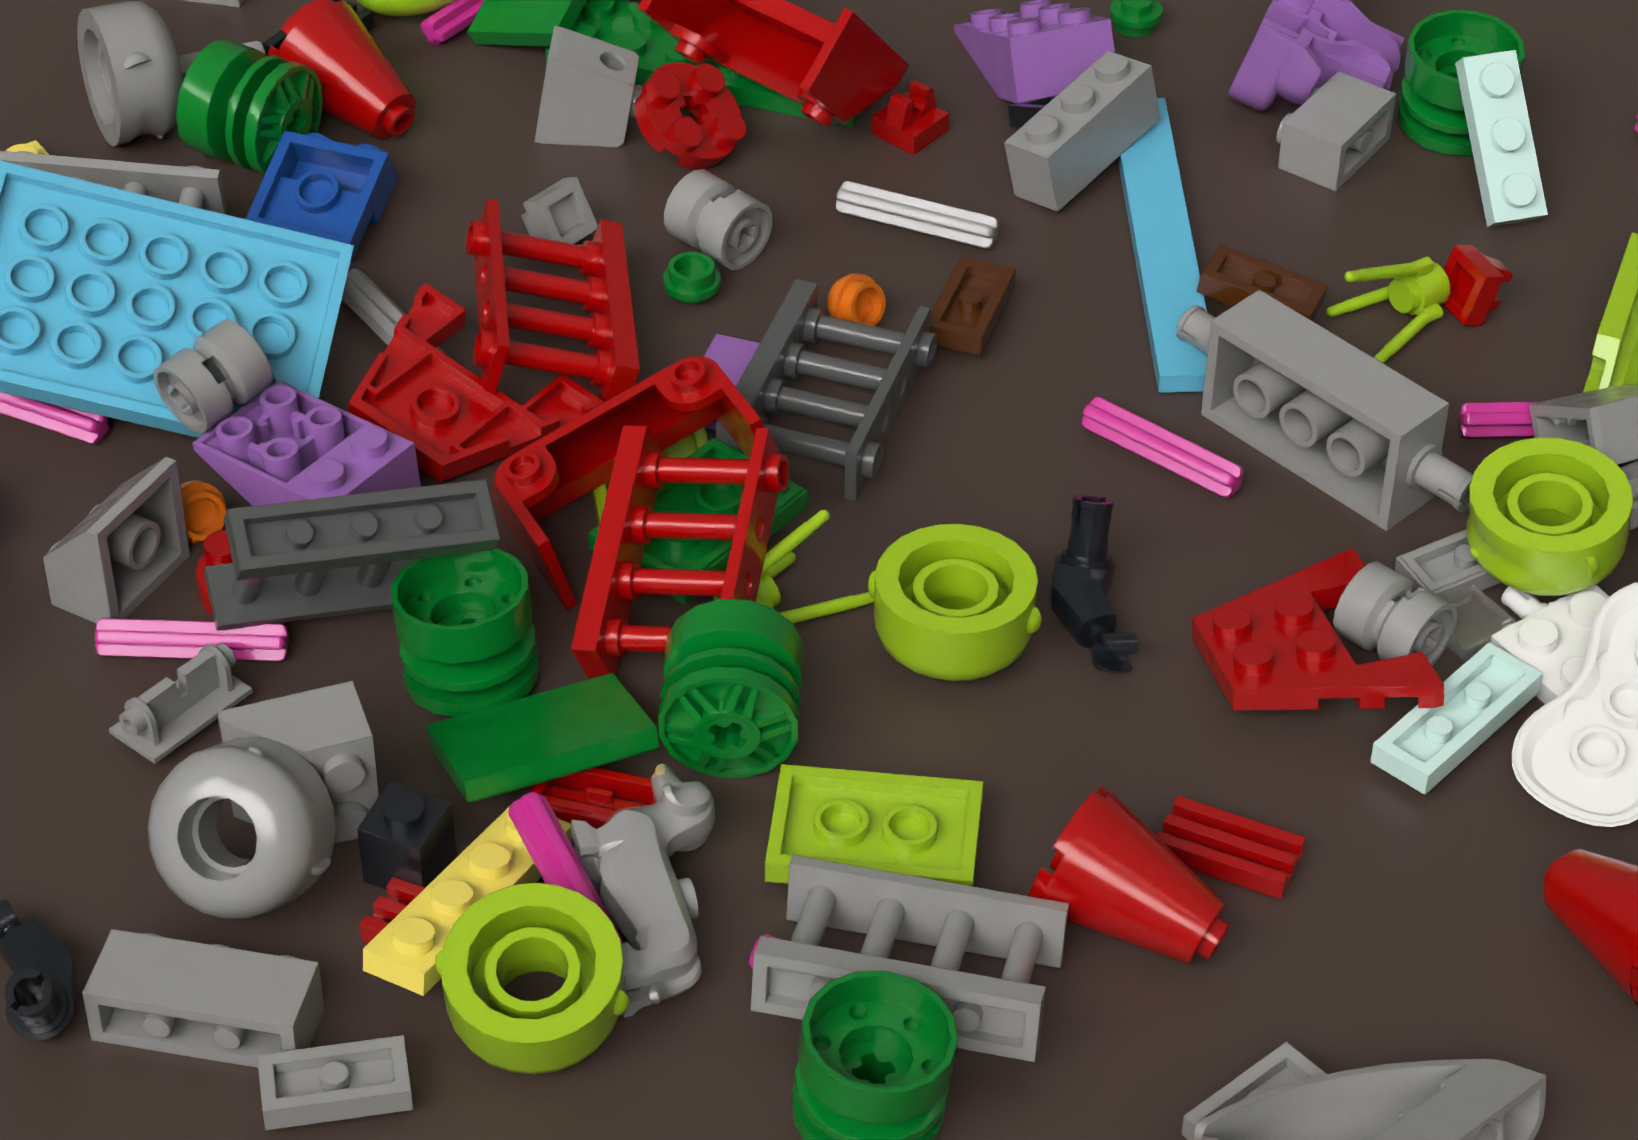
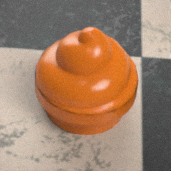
M852 273L838 279L828 292L826 303L830 317L875 326L884 314L886 298L882 288L871 277Z
M199 480L186 481L180 484L188 543L204 541L211 533L222 530L227 509L221 492L211 484Z

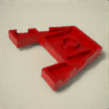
M424 283L416 292L414 304L407 316L402 315L395 326L394 336L384 353L379 352L351 397L348 412L414 442L418 468L442 482L508 457L604 403L603 400L564 374L557 377L523 405H520L498 389H496L495 393L484 392L483 380L435 348L465 326L466 309L429 284Z
M1355 549L1343 551L1192 618V639L1233 710L1319 709V699L1354 698L1360 709L1385 708V698L1418 697V708H1436L1444 706V683L1423 652L1357 665L1350 656L1322 610L1336 608L1348 583L1358 571L1365 567Z

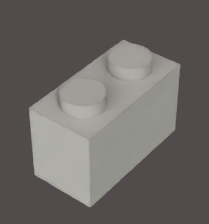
M1338 71L1321 88L1316 87L1309 95L1307 101L1294 113H1288L1281 121L1276 135V141L1280 144L1278 168L1337 191L1390 139L1396 93Z

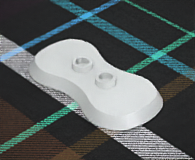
M1638 582L1619 589L1600 606L1591 626L1586 660L1577 677L1565 691L1535 711L1524 722L1515 737L1512 749L1514 773L1518 782L1530 795L1543 805L1568 818L1594 826L1615 827L1629 824L1638 819Z

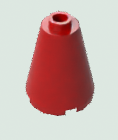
M313 0L302 6L285 22L280 29L287 35L279 50L271 45L267 56L275 55L289 62L293 61L315 70L322 85V111L379 139L400 136L410 128L415 118V97L349 4L344 0H339V2H334L333 0Z
M1102 786L1099 787L1098 792L1093 791L1086 798L1052 847L1057 850L1049 867L1055 871L1054 874L1041 867L1028 894L1030 897L1069 903L1067 922L1188 965L1193 962L1198 954L1210 960L1231 924L1221 919L1226 904L1114 793Z
M1583 849L1571 851L1565 856L1556 859L1548 868L1544 878V902L1548 909L1638 1006V865Z

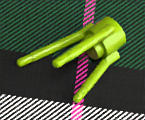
M1428 256L1410 263L1348 271L1345 273L1344 278L1350 283L1388 278L1394 279L1389 286L1329 306L1326 314L1329 317H1335L1389 299L1392 306L1398 312L1417 315L1374 356L1376 360L1384 364L1428 323L1443 317L1444 313L1440 305L1446 302L1450 295L1449 279L1444 269Z
M824 509L817 512L766 553L756 603L773 609L780 604V592L773 578L796 561V555L791 551L829 520L830 513ZM869 592L779 613L795 624L873 604L874 598L871 597ZM713 597L714 601L719 600L720 597Z

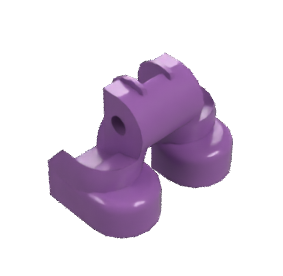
M1272 0L1226 96L1258 111L1269 109L1277 95L1292 103L1302 105L1316 87L1321 88L1338 71L1389 90L1393 74L1400 66L1402 56L1401 45L1404 37L1371 22L1352 3L1353 0Z

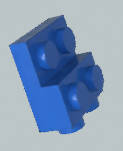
M284 131L246 219L354 245L351 259H354L369 222L379 224L398 176L389 153L374 145L359 144L355 146L332 141L330 138L319 133L311 132L303 135Z

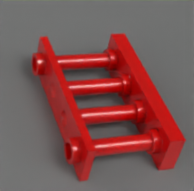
M487 198L480 221L471 220L466 238V254L474 255L479 331L474 345L473 364L482 366L483 391L496 392L505 364L588 378L591 385L598 386L599 398L604 402L633 387L639 374L640 366L622 223L600 219L593 241L585 240L583 245L501 231L499 201ZM503 255L578 268L580 275H586V281L505 267ZM506 291L582 304L583 310L590 312V317L510 304L506 301ZM509 328L586 341L588 348H594V355L510 341Z
M622 426L571 645L572 653L589 679L613 673L616 676L620 657L624 658L628 651L665 653L666 639L672 627L629 625L628 623L633 600H638L641 594L708 596L756 602L778 493L785 492L789 481L788 458L786 454L780 453L769 428H756L750 459L666 457L665 452L659 450L647 426ZM666 483L744 485L738 515L654 512L653 509L658 489H663ZM654 538L732 540L726 571L642 568L641 562L645 544H651Z

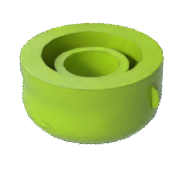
M1537 437L1516 441L1498 448L1484 458L1474 471L1470 483V514L1467 520V539L1471 547L1470 554L1495 579L1506 586L1528 594L1561 596L1576 593L1597 585L1609 576L1618 565L1628 542L1633 496L1632 487L1626 474L1614 460L1599 450L1577 441Z
M939 524L910 532L887 547L878 560L876 571H873L868 579V592L874 598L875 627L885 650L903 666L931 679L959 682L990 676L1008 667L1019 658L1027 647L1032 634L1038 631L1041 626V613L1036 607L1038 578L1036 567L1029 555L1013 540L998 532L980 526Z
M527 883L508 886L487 894L469 906L456 920L444 942L443 950L437 953L435 959L436 970L442 978L447 1014L455 1032L476 1056L494 1067L511 1073L544 1074L557 1072L578 1064L602 1045L611 1034L619 1015L625 1013L630 1005L629 997L625 993L620 938L612 921L597 904L579 892L559 885ZM530 972H550L565 979L564 984L557 992L550 997L538 1001L520 1000L509 995L503 989L506 984L517 976Z

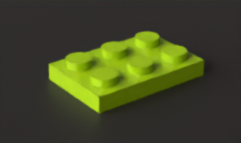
M781 764L765 859V882L788 884L790 861L792 856L795 855L973 886L984 781Z

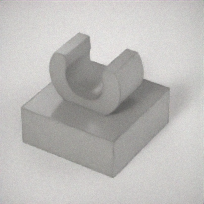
M577 177L563 178L523 202L526 213L522 214L521 218L529 236L574 244L597 229L598 224Z

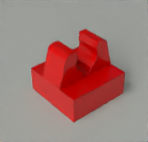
M913 80L909 86L910 93L906 92L900 95L895 92L891 95L888 105L872 115V134L915 155L949 131V113L936 106L932 88Z
M1454 245L1444 267L1450 283V295L1443 304L1464 326H1482L1488 312L1497 309L1501 303V300L1496 295L1502 282H1511L1513 274L1498 259L1481 254L1473 245Z

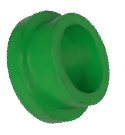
M1113 0L1110 4L1109 14L1117 32L1124 36L1139 38L1148 36L1155 31L1156 25L1162 19L1163 7L1158 0Z
M684 252L674 256L663 274V288L670 297L686 304L701 303L717 294L721 287V275L715 267L714 261L708 255L700 252Z

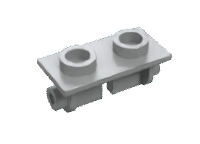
M219 643L216 646L207 644L199 650L198 655L177 669L178 679L175 682L165 677L139 697H132L126 701L124 705L125 711L119 715V722L109 728V733L156 764L218 719L217 711L233 708L251 695L253 689L231 674V667L236 664V658L227 645Z

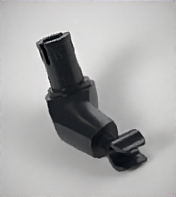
M1075 495L1072 500V521L1068 548L1055 558L1051 587L1052 610L1079 645L1082 647H1092V662L1096 669L1104 671H1131L1132 667L1128 661L1127 653L1138 652L1139 644L1137 637L1132 632H1114L1117 623L1116 614L1106 598L1116 566L1115 562L1112 561V557L1107 554L1109 526L1111 524L1114 501L1097 495Z
M0 900V954L14 974L8 980L4 992L7 1021L15 1033L25 1039L47 1041L59 1036L68 1027L73 1017L76 990L74 957L68 948L49 934L34 919L21 924L11 904L7 900Z

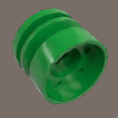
M1448 10L1434 13L1415 25L1408 38L1405 77L1401 83V96L1398 103V123L1408 138L1425 149L1444 155H1473L1455 63L1463 57L1516 50L1520 75H1522L1525 59L1524 41L1513 27L1498 17L1473 10Z
M228 39L213 41L198 53L186 72L178 96L176 112L178 134L185 146L192 150L225 162L233 161L238 166L265 175L284 131L303 135L311 132L317 133L323 107L321 82L315 70L293 61L289 62L275 55L267 56L255 48Z
M495 548L494 550L415 559L401 569L391 584V604L396 635L400 639V659L403 665L405 689L417 705L434 714L456 717L517 700L531 692L540 676L538 646L536 645L535 626L532 623V601L528 572L515 556Z
M719 599L693 607L675 621L666 639L663 667L664 682L661 686V703L659 704L658 713L659 738L668 753L691 770L712 777L746 778L768 772L785 761L798 742L803 641L794 624L773 608L750 600Z
M857 971L829 981L809 1000L801 1023L797 1052L799 1061L794 1073L795 1083L791 1095L794 1125L804 1140H937L944 1119L945 1103L949 1093L948 1083L953 1071L958 1045L954 1016L940 996L914 978L888 971Z

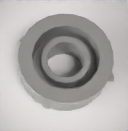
M122 1L82 9L77 23L80 65L89 103L105 140L111 146L128 144L136 137L147 134L162 139L177 123L178 96L183 83L179 55L167 24L153 7L139 1Z
M259 737L235 738L194 752L173 768L160 784L151 802L147 828L149 849L156 869L167 887L185 904L204 914L225 919H245L269 913L294 901L310 890L331 864L330 857L333 852L336 825L334 807L328 789L315 768L298 752L279 742ZM227 799L243 807L253 821L257 842L256 852L252 860L237 857L229 852L220 841L216 827L217 814L223 802Z

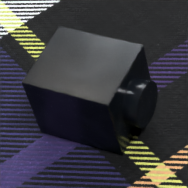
M392 780L389 781L357 828L363 880L366 883L386 889V885L392 877L426 888L457 855L452 802Z

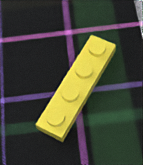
M509 807L363 948V971L424 996L441 979L435 966L436 955L443 950L444 942L453 924L466 909L489 893L512 885L536 883L542 877L509 817ZM558 819L572 845L571 824Z

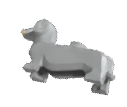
M668 764L657 765L651 777L655 804L617 810L598 829L593 828L586 821L571 820V835L576 845L573 848L592 884L601 883L600 898L616 928L627 941L626 943H621L625 993L630 1001L629 1008L623 1013L624 1018L633 1016L642 1007L659 1004L664 999L677 996L689 990L700 979L702 972L697 949V936L691 921L698 918V902L695 889L689 877L677 880L669 857L675 851L696 850L705 843L715 822L714 799L711 791L705 784L700 781L682 782Z

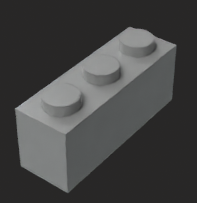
M1107 51L1008 138L1004 145L1014 195L1058 212L1160 120L1152 65Z
M111 929L82 992L92 1041L258 1068L257 1055L310 1048L325 1010L319 962L303 960L290 955L278 956L234 949L221 944L209 945L166 938L153 933L141 934Z

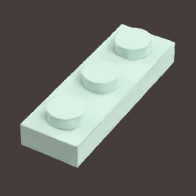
M1516 50L1461 58L1455 65L1487 227L1537 220L1548 215Z
M1487 643L1443 682L1444 706L1418 708V705H1416L1373 743L1370 762L1426 795L1540 692L1543 672L1494 644Z

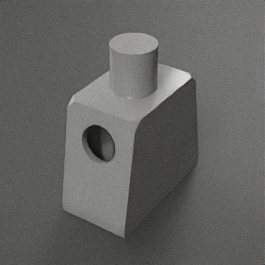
M554 26L534 142L600 147H619L623 145L628 117L636 118L635 103L642 91V86L635 84L639 56L634 51L563 27Z
M1617 385L1529 404L1534 438H1562L1577 441L1599 450L1614 460L1617 465L1638 459V385Z

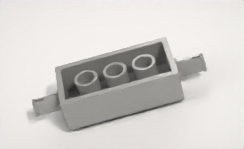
M1261 290L1256 291L1217 317L1209 314L1198 305L1190 307L1182 315L1177 325L1180 331L1176 332V336L1181 341L1188 342L1207 354L1201 409L1202 416L1385 531H1388L1434 498V495L1452 505L1458 512L1464 513L1469 510V488L1473 474L1442 456V445L1449 409L1448 402Z

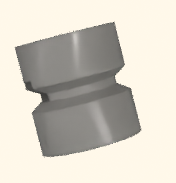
M699 169L685 175L673 188L664 210V226L669 234L697 250L701 249L703 254L708 255L731 270H738L752 263L765 247L772 229V213L766 204L739 189L735 190L733 185L705 169Z
M228 319L220 321L195 339L194 350L189 348L180 350L156 367L153 374L156 388L171 413L184 426L199 434L207 432L230 415L233 410V403L241 405L248 402L271 385L273 379L269 361L256 340L243 327Z
M1375 561L1368 563L1358 571L1348 583L1335 609L1333 626L1336 633L1367 651L1377 649L1379 659L1381 660L1423 652L1433 666L1452 637L1458 614L1456 606L1423 587L1413 592L1410 579Z

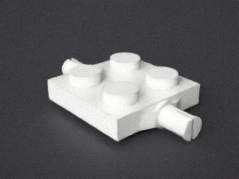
M1594 585L1582 591L1567 594L1547 604L1541 603L1532 594L1508 587L1504 591L1501 601L1522 620L1492 635L1491 643L1543 672L1540 692L1536 696L1544 704H1547L1565 691L1580 672L1586 660L1593 620L1600 606L1610 596L1597 585Z

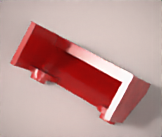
M641 0L637 9L678 42L674 50L684 58L697 65L703 64L708 59L803 105L800 111L803 115L826 128H830L833 121L845 124L900 84L909 68V64L853 11L846 8L843 9L837 22L833 23L786 0Z
M703 356L683 358L512 454L498 467L491 488V495L507 526L566 610L578 604L552 545L537 522L610 481L623 425L647 426L659 450L662 451L718 419L750 459L756 428H764V425L755 410L714 360Z

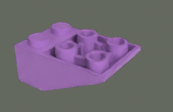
M1031 0L1019 4L1020 12L1002 14V9L980 10L970 13L971 22L954 25L956 36L998 98L1013 103L1058 95L1107 51L1115 53L1111 19L1092 15L1088 7L1071 9L1070 3L1051 4V0Z
M279 380L192 443L193 450L252 506L421 487L414 442Z

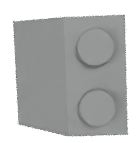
M164 457L122 483L101 504L96 505L88 516L68 535L51 547L49 552L43 557L51 605L96 624L102 618H127L190 557L176 460Z
M353 681L217 711L222 743L235 738L259 737L279 742L298 752L308 761L326 785L334 807L336 825L334 844L358 838L357 828L378 799L379 793L373 735ZM230 800L233 816L253 824L252 819L243 807Z

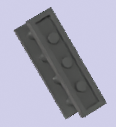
M795 279L736 388L761 418L764 428H769L780 452L845 466L844 499L856 501L867 478L875 479L879 473L883 458V446L922 367L930 368L933 364L937 351L938 335L930 332L931 308L919 305L906 333L825 316V310L818 308V283ZM820 339L894 356L888 368H882L806 350L810 343L817 344ZM802 374L875 390L876 392L870 404L866 405L790 388L787 385L791 378L798 379ZM781 411L857 427L851 441L846 442L767 423L771 415L778 416ZM717 420L716 439L745 455L720 421Z
M486 479L227 509L224 524L233 563L206 566L204 570L216 631L263 624L392 609L391 584L401 569L413 560L495 549L500 537Z

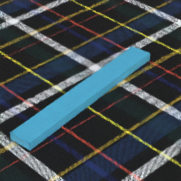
M1157 98L1160 120L1125 150L1117 160L1158 392H1203L1207 354L1188 342L1181 341L1176 336V332L1180 331L1177 328L1178 322L1185 311L1194 305L1201 306L1206 312L1207 309L1204 294L1196 292L1200 274L1165 98Z

